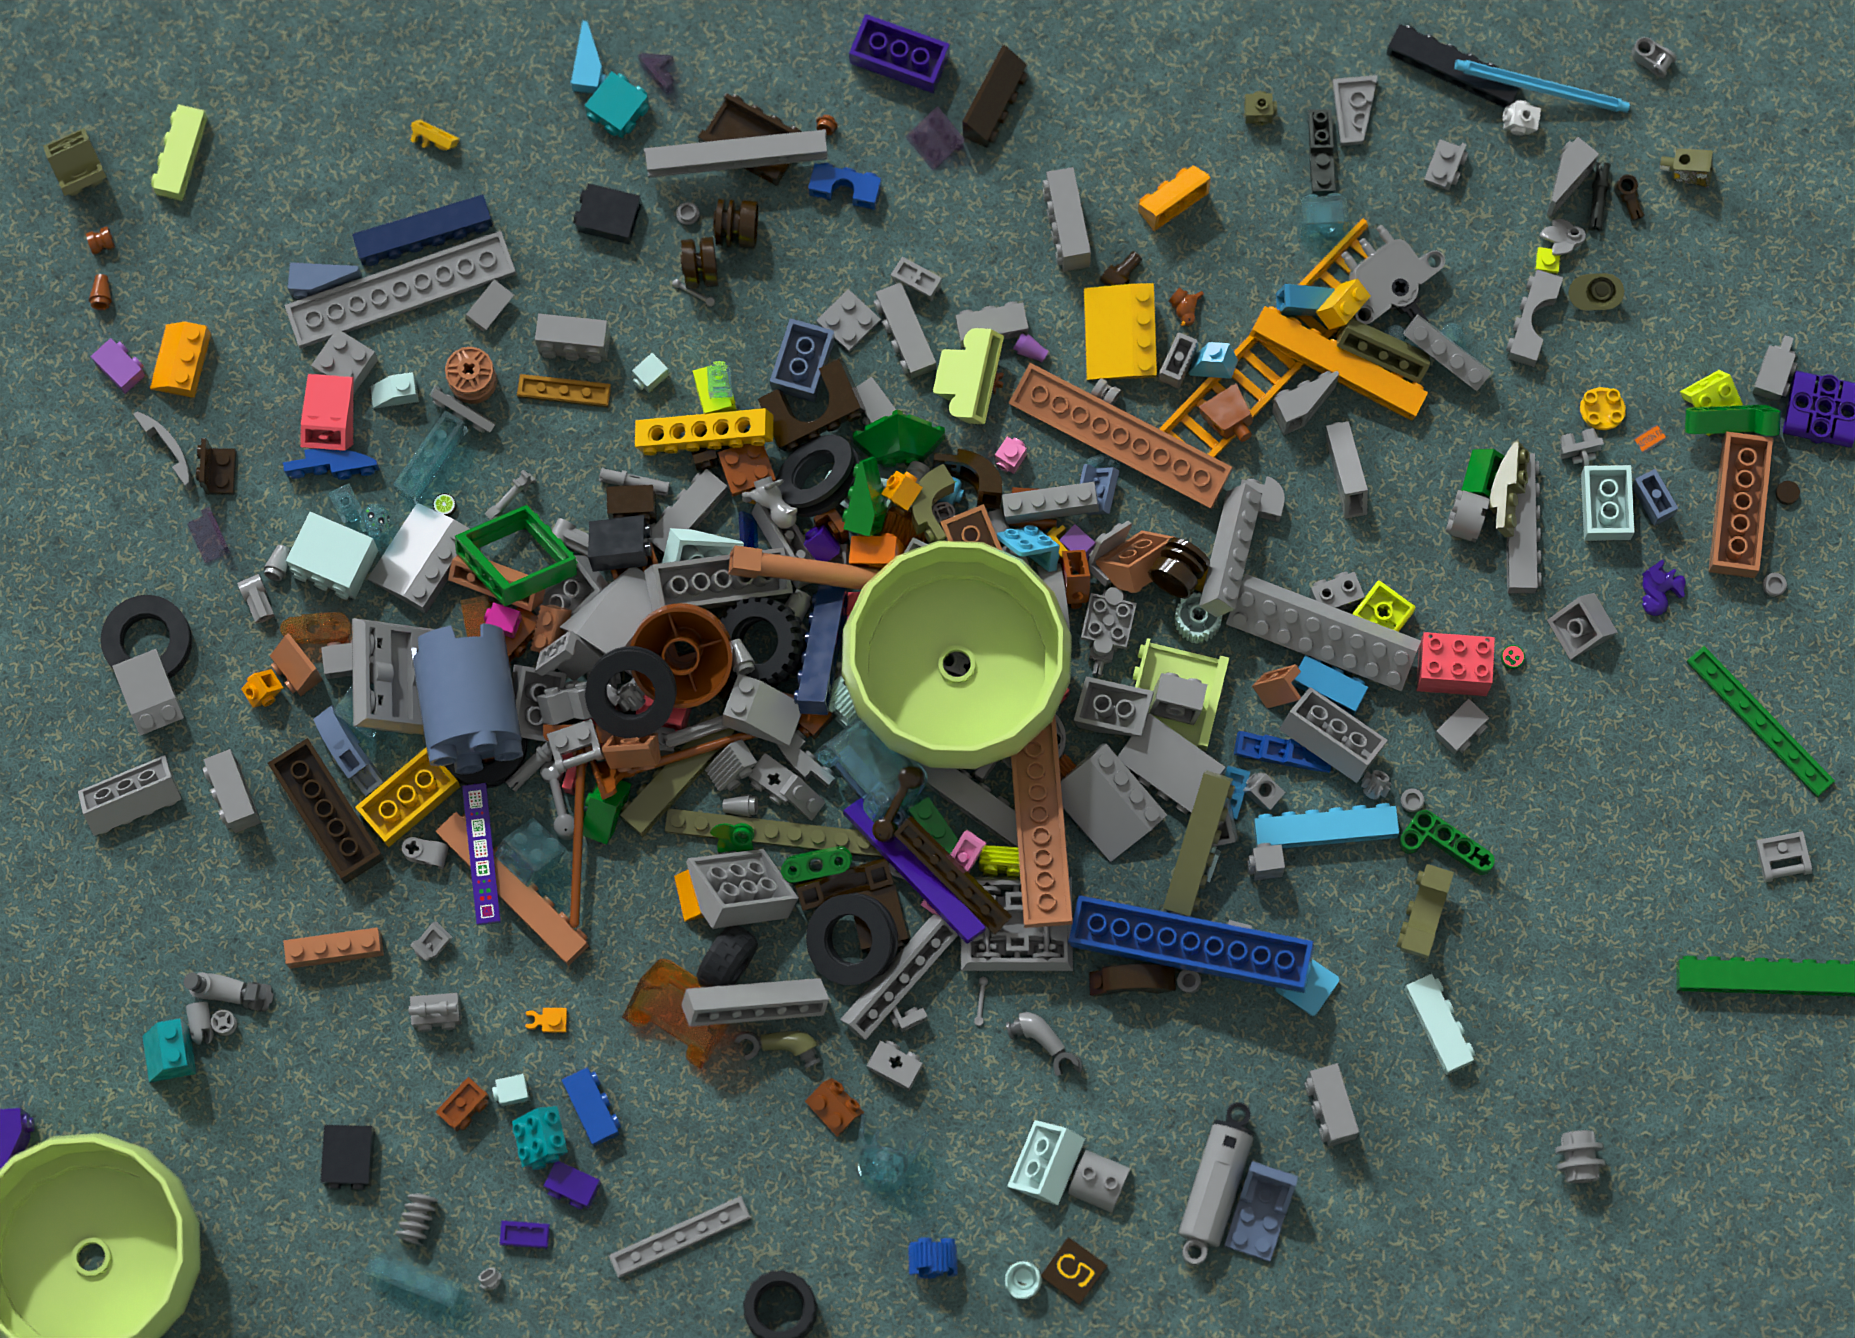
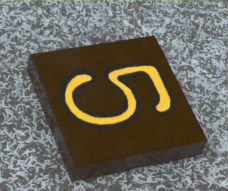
M1068 1237L1041 1274V1278L1080 1305L1108 1265Z

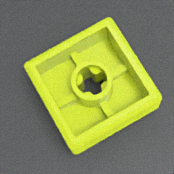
M1377 581L1353 612V615L1399 632L1414 613L1415 606L1381 581ZM1387 610L1388 617H1380L1379 611Z
M985 845L979 856V870L983 872L984 876L996 877L997 873H1006L1007 877H1020L1018 848Z

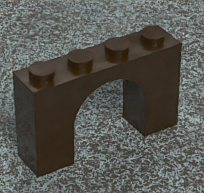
M837 359L819 368L829 392V405L825 413L814 421L802 422L797 420L785 393L779 389L758 398L761 408H766L773 414V436L781 450L795 451L800 447V444L820 437V434L826 431H835L841 427L842 423L848 420L849 422L861 418V414L866 412L846 363L841 359Z

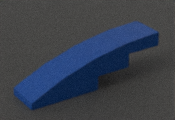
M1244 731L1237 732L1233 755L1329 773L1331 771L1330 764L1294 739L1285 740L1269 735L1260 736Z

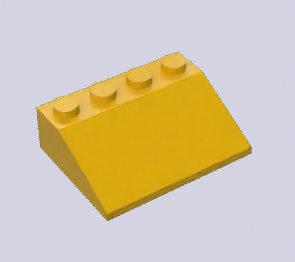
M1154 283L1084 288L1087 380H1100L1101 378H1156Z

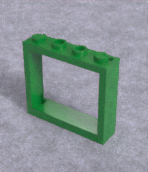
M527 505L455 535L456 554L504 607L577 575L576 565L578 562L574 552H570L562 539L557 538L551 528L545 525L540 520L539 515L535 514ZM525 528L557 563L509 583L478 548Z

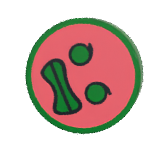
M1509 645L1504 648L1501 654V662L1506 668L1517 669L1523 664L1525 653L1522 648L1517 645Z

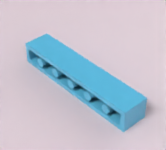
M1389 803L1377 804L1376 808H1366L1365 805L1352 807V810H1343L1341 807L1329 809V812L1321 813L1315 809L1305 811V814L1296 815V812L1282 813V816L1272 817V814H1262L1255 818L1253 823L1256 845L1261 843H1271V846L1281 844L1282 848L1398 838L1399 835L1396 806H1390Z

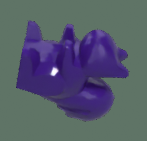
M1663 559L1642 573L1643 589L1646 593L1642 598V606L1645 612L1652 616H1659L1667 611L1668 600L1665 596L1667 591L1671 590L1678 598L1685 596L1684 588L1686 581L1684 576L1679 575L1673 578L1677 571L1676 569L1665 572L1663 569L1665 561Z

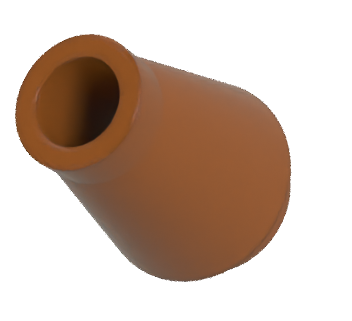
M103 274L95 276L89 297L91 307L96 310H106L109 308V304L112 303L108 276Z

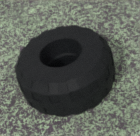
M739 925L726 927L711 945L698 968L696 978L699 984L704 988L735 985L754 957L758 946L756 937Z

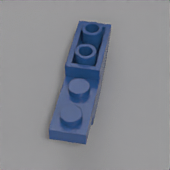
M307 449L304 450L306 459L283 462L285 474L287 477L291 476L292 479L303 478L305 474L313 472L315 475L326 474L327 470L331 469L334 478L338 477L339 480L350 479L353 474L361 473L362 476L373 475L374 471L380 470L375 459L349 450Z

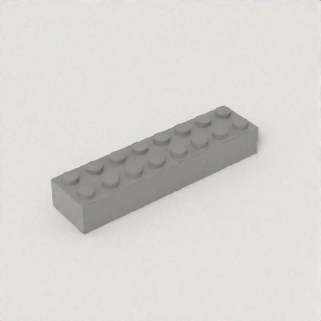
M1245 574L1241 582L1235 610L1230 611L1226 622L1229 626L1399 691L1403 689L1421 640L1248 574Z

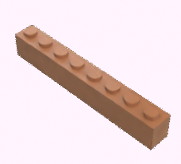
M455 812L436 830V833L471 868L465 814L460 816ZM496 846L493 850L498 896L569 966L589 947L586 942L588 937L579 928L574 930L569 925L570 919L563 912L558 914L553 909L555 904L546 895L542 898L536 892L539 888L530 879L525 881L520 876L523 872L514 863L509 865L504 860L506 855Z

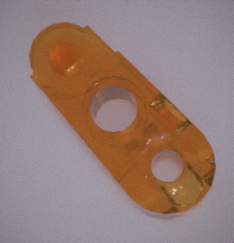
M339 612L301 614V616L288 617L280 626L283 637L289 633L298 644H328L331 642H340L342 644L348 640L352 629L349 619ZM313 625L320 626L319 631L316 633H310L309 629ZM334 625H341L338 630L333 629Z

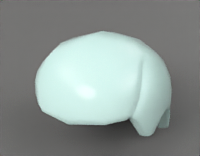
M1017 1262L1006 1273V1288L1015 1298H1030L1041 1288V1274L1030 1262ZM1018 1281L1025 1283L1027 1285H1020Z

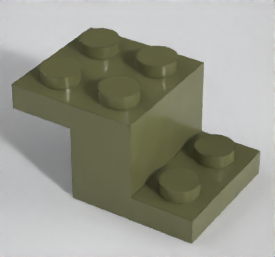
M85 128L43 146L64 196L76 195L82 191V188L89 185L96 186L102 183L104 178H107Z

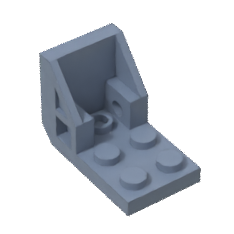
M1252 1161L1224 1247L1270 1262L1298 1176Z

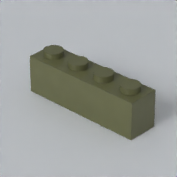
M1353 318L1346 325L1341 326L1337 333V347L1419 384L1430 366V355L1424 350Z

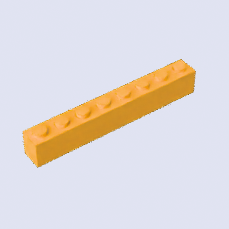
M1264 306L1249 334L1322 374L1327 371H1331V373L1338 371L1337 382L1411 421L1416 417L1428 394L1420 384L1415 382L1409 383L1404 380L1403 376L1395 372H1389L1373 362L1337 347V340L1326 339L1320 331L1314 328L1308 329L1302 326L1299 320L1281 315V311L1275 307L1270 306L1268 308Z

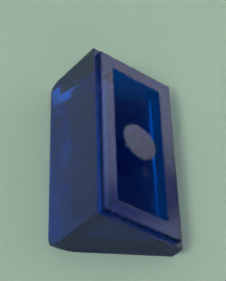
M740 511V541L744 543L743 547L758 548L757 522L752 514Z

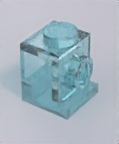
M716 361L712 363V366H707L709 398L733 397L731 366L726 365L724 361ZM715 376H723V378L718 380Z

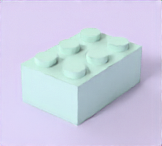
M1631 465L1584 466L1581 473L1584 541L1631 540L1634 534Z

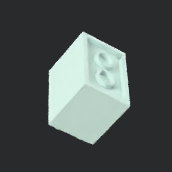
M309 512L286 562L290 568L289 570L294 573L293 577L303 582H306L307 579L315 582V587L327 591L329 588L336 591V596L348 600L349 597L352 599L356 598L379 550L373 538Z

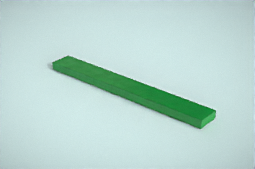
M1705 646L1700 648L1686 661L1817 798L1835 783V780Z

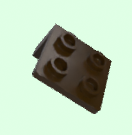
M201 438V445L197 446V458L200 459V467L196 468V480L199 481L200 487L204 489L207 495H234L236 449L212 448L207 438Z

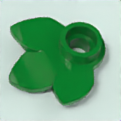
M723 823L714 826L710 831L711 835L719 838L717 844L718 852L753 850L752 840L754 839L755 832L748 824L739 823L731 825Z

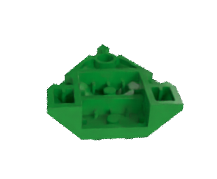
M898 409L893 411L889 417L884 416L865 426V431L853 432V444L868 457H876L877 464H882L883 467H894L896 463H905V465L909 466L912 461L924 462L945 439V427H932V422L911 414L905 415L903 411Z

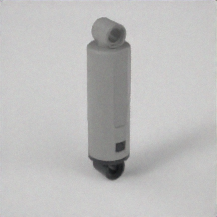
M1236 1102L1229 1106L1225 1121L1214 1120L1178 1233L1181 1237L1187 1239L1182 1251V1257L1186 1264L1190 1266H1198L1204 1262L1208 1247L1216 1248L1220 1246L1255 1136L1253 1131L1246 1128L1251 1112L1249 1107L1242 1102ZM1241 1110L1245 1115L1244 1120L1235 1121L1232 1118V1112ZM1191 1247L1199 1248L1201 1257L1198 1259L1190 1258L1188 1250Z

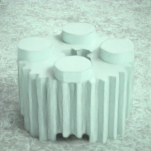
M1194 592L1187 599L1181 598L1176 608L1174 619L1176 630H1179L1182 638L1186 637L1187 641L1189 640L1191 643L1197 644L1203 643V640L1207 642L1208 638H1213V635L1216 636L1222 621V615L1215 617L1199 606L1202 596L1200 592L1198 594ZM1197 614L1198 617L1202 615L1203 618L1202 620H1196L1194 615Z
M839 676L833 684L829 711L837 715L835 720L844 729H850V727L854 729L862 720L857 716L848 689L843 684L844 679Z

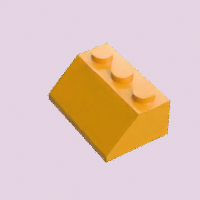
M1194 165L1189 169L1183 168L1176 174V178L1170 182L1168 180L1163 182L1152 195L1148 193L1143 196L1138 204V212L1155 232L1209 193L1211 177Z
M190 322L166 325L150 390L195 398L211 336L207 326Z

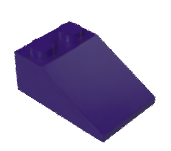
M22 1108L0 1109V1169L12 1156L26 1150L31 1139V1132H34L33 1117L30 1118V1114Z

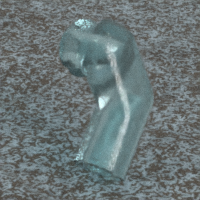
M1103 452L1085 459L1086 463L1093 467L1101 465L1106 468L1114 467L1118 469L1121 465L1120 461Z

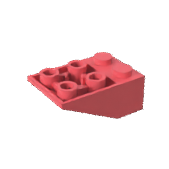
M308 374L301 419V447L347 450L353 445L354 377Z

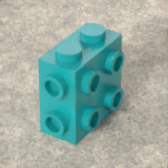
M611 71L584 106L586 116L590 121L595 124L599 122L605 126L604 129L612 136L618 135L623 139L626 133L630 134L633 131L637 119L640 116L643 117L649 110L648 93L640 86L634 87L624 75H617Z
M558 1106L536 1108L512 1121L513 1134L516 1138L518 1156L521 1160L522 1168L532 1167V1170L545 1168L546 1163L559 1161V1157L568 1152Z

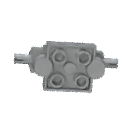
M1112 584L1111 588L1104 590L1103 596L1091 593L1082 630L1081 640L1090 642L1089 658L1095 661L1092 675L1095 676L1098 667V676H1102L1104 664L1112 663L1113 654L1117 651V648L1127 649L1137 603L1126 601L1127 594L1117 589L1114 584Z

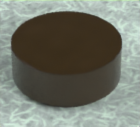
M1783 481L1776 489V498L1784 505H1791L1799 498L1800 489L1793 481Z

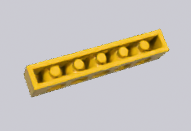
M766 408L635 420V447L644 455H656L657 452L663 451L673 454L677 453L678 450L685 449L691 452L699 451L700 448L718 450L721 449V446L740 448L743 447V444L762 446L765 445V442H773V414ZM751 425L750 430L744 433L745 428ZM729 427L728 432L722 435L724 429ZM707 429L706 434L701 437V433ZM685 431L684 437L679 439L680 434ZM664 433L663 438L658 441V437Z

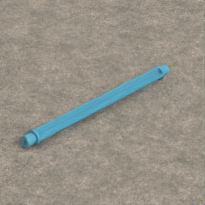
M1457 60L1454 67L1455 70L1463 71L1464 74L1594 105L1615 112L1622 111L1627 113L1630 107V103L1624 102L1619 98L1489 67L1469 60Z

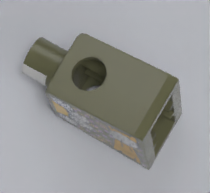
M1678 148L1676 149L1675 158L1661 157L1660 170L1673 171V181L1710 187L1713 170V151Z

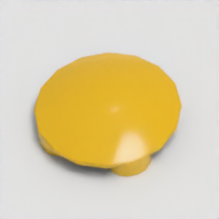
M1603 387L1591 389L1584 394L1580 402V412L1583 420L1597 430L1613 429L1625 417L1626 406L1617 389Z

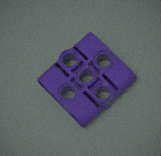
M1795 370L1785 415L1783 434L1810 439L1814 443L1825 442L1852 448L1855 440V383L1839 380L1832 374L1820 376ZM1822 385H1830L1833 391H1826ZM1795 401L1804 402L1806 407H1798ZM1823 405L1827 407L1829 412H1821L1818 406ZM1846 410L1850 412L1851 417H1844L1841 411ZM1808 419H1809L1808 431H1807V433H1806L1807 424H1808ZM1814 428H1822L1825 434L1816 433Z

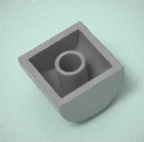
M1086 1150L1077 1168L1068 1195L1112 1213L1131 1168Z

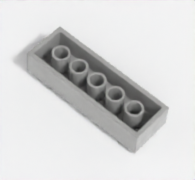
M784 547L762 550V553L786 556ZM730 555L654 564L644 571L652 612L663 606L677 603L692 604L704 609L737 605L738 601L742 599L748 601L750 597H764L772 600L784 599L792 594L793 590L791 580L757 576L755 579L728 575Z

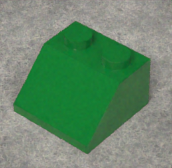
M1472 449L1461 491L1464 490L1490 498L1496 473L1505 456L1495 449Z

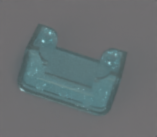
M860 718L819 747L814 754L818 761L828 768L835 766L839 762L867 793L863 802V808L874 823L878 819L885 817L900 787L898 775L902 768L906 766L919 767L924 773V781L920 787L908 790L898 812L911 806L927 782V773L919 762L890 750Z

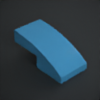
M1228 765L1225 776L1233 778L1232 785L1235 786V791L1230 804L1233 817L1237 819L1245 793L1243 790L1247 786L1246 782L1249 779L1250 771Z

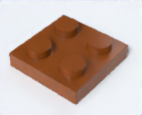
M743 444V447L729 448L718 452L732 497L756 489L755 481L770 476L773 482L776 481L764 445Z

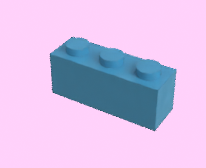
M1305 655L1299 666L1301 672L1292 681L1293 686L1305 692L1311 687L1354 716L1368 689L1365 686V682L1356 677L1351 679L1344 675L1341 669L1334 666L1330 668L1324 665L1323 661Z

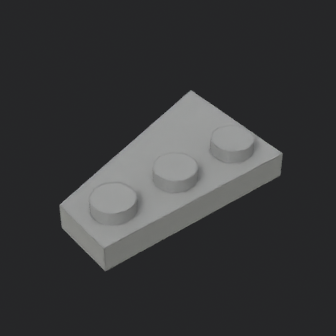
M1378 75L1333 79L1332 85L1340 146L1363 144Z
M434 386L431 391L434 404L443 409L446 406L454 410L452 414L462 421L465 418L473 422L472 427L482 433L485 430L488 432L492 431L495 426L494 422L474 409L462 405L463 403L452 395L444 394L438 386Z

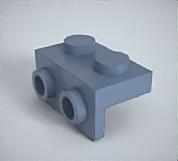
M1084 464L1079 484L1095 482L1099 512L1086 514H1110L1119 470L1114 467L1095 468L1089 464Z

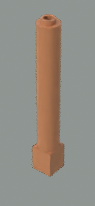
M735 545L730 552L728 575L755 579L757 576L862 590L863 586L882 569L762 553V549Z

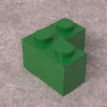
M620 780L616 787L617 792L603 800L597 783L595 784L593 792L588 794L585 801V806L588 808L587 812H584L583 836L606 845L614 835L621 809L628 801L631 783Z

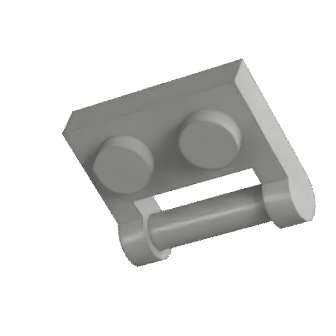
M592 719L547 734L559 774L566 772V769L595 759L597 761L604 759ZM591 745L593 747L592 751L563 760L562 755Z
M1803 831L1760 839L1755 842L1765 883L1773 881L1774 878L1800 873L1804 875L1812 874V866ZM1799 857L1801 859V864L1777 869H1771L1770 863Z

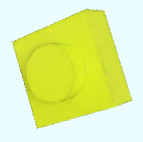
M1538 247L1535 271L1541 270L1547 273L1558 274L1560 255H1552V249Z

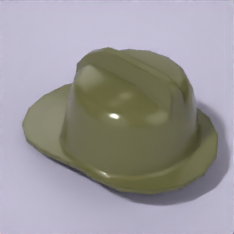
M1597 273L1578 276L1569 286L1568 294L1572 304L1580 310H1607L1620 304L1625 291L1623 283L1618 277L1613 274Z

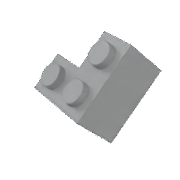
M569 681L565 683L563 688H549L544 690L545 694L537 696L543 723L556 725L573 718L583 720L591 718L585 701L587 682Z

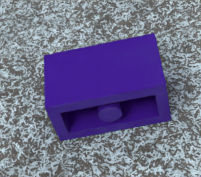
M556 1161L544 1187L549 1190L547 1195L558 1200L564 1197L570 1200L569 1205L582 1210L583 1206L588 1209L590 1208L601 1185V1181L560 1161Z

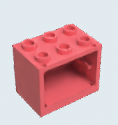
M1424 632L1419 645L1416 691L1487 696L1493 682L1495 637Z

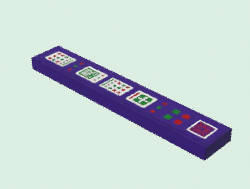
M487 784L462 786L476 924L478 926L501 923Z

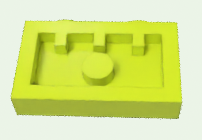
M1721 370L1680 391L1682 398L1692 403L1694 407L1743 405L1731 375Z

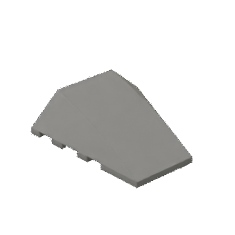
M637 567L628 568L563 623L560 629L566 633L571 630L603 654L616 648L630 646L637 627L646 616L652 613L645 573ZM624 670L632 676L631 670Z

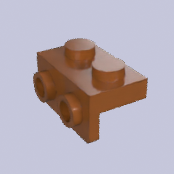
M468 1077L436 1110V1113L458 1132L460 1129L464 1130L472 1122L471 1117L477 1111L480 1113L489 1104L487 1100L490 1096Z
M833 1078L823 1082L805 1101L836 1136L844 1132L856 1118L864 1113L859 1103L844 1091V1087L840 1082Z

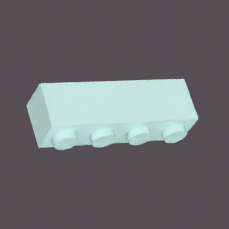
M1430 974L1406 985L1404 990L1445 1074H1450L1472 1064L1474 1061L1473 1056H1475L1471 1044L1466 1043L1462 1036L1465 1033L1459 1021L1455 1022L1452 1016L1454 1009L1450 1001H1445L1441 993L1444 990L1438 978L1434 979L1433 975Z

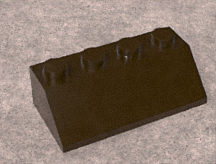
M1002 45L962 121L963 137L985 148L989 146L990 142L994 143L999 134L997 128L1000 123L1004 124L1009 115L1008 107L1010 104L1014 105L1019 96L1017 90L1020 85L1024 86L1029 77L1027 64L1005 45Z

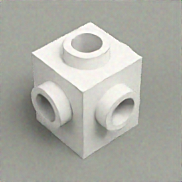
M1516 101L1504 110L1503 121L1505 122L1503 129L1511 130V133L1515 135H1529L1537 131L1541 108L1530 106L1526 101Z

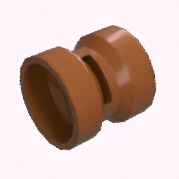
M108 226L101 228L99 233L93 231L86 233V238L93 255L100 253L104 247L108 250L115 248Z

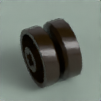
M713 237L701 238L700 252H697L693 239L681 240L682 254L680 259L686 290L699 287V274H703L706 287L718 286Z

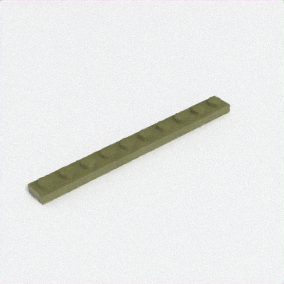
M669 808L667 811L665 833L719 839L710 834L714 826L723 823L731 825L745 823L754 829L755 835L752 843L810 850L843 846L848 848L851 854L884 858L859 830Z

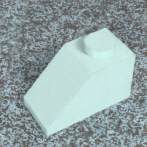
M413 372L391 375L370 386L373 409L419 402L417 384Z

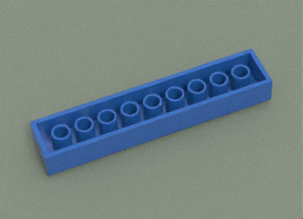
M1080 895L1078 896L1069 937L1070 946L1073 948L1301 993L1306 991L1315 948L1314 942L1310 940Z

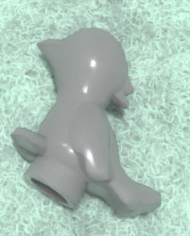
M770 476L755 481L756 489L742 493L743 502L749 503L754 500L761 506L769 508L771 511L769 516H771V520L776 526L789 528L795 524L798 508L791 507L783 501L780 488L778 487L784 482L783 479L773 482Z

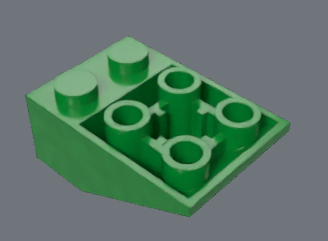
M873 456L856 464L853 471V477H855L854 486H851L848 492L849 507L845 509L842 517V522H845L843 529L869 537L883 530L888 509L885 497L881 494L883 487L876 457Z

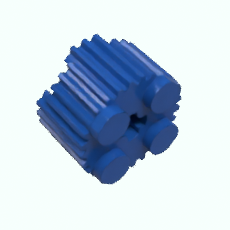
M918 1238V1242H911L908 1246L909 1275L914 1276L918 1274L920 1279L936 1278V1276H941L943 1273H947V1277L956 1276L957 1245L955 1244V1239L944 1238L940 1240L941 1242H932V1238Z

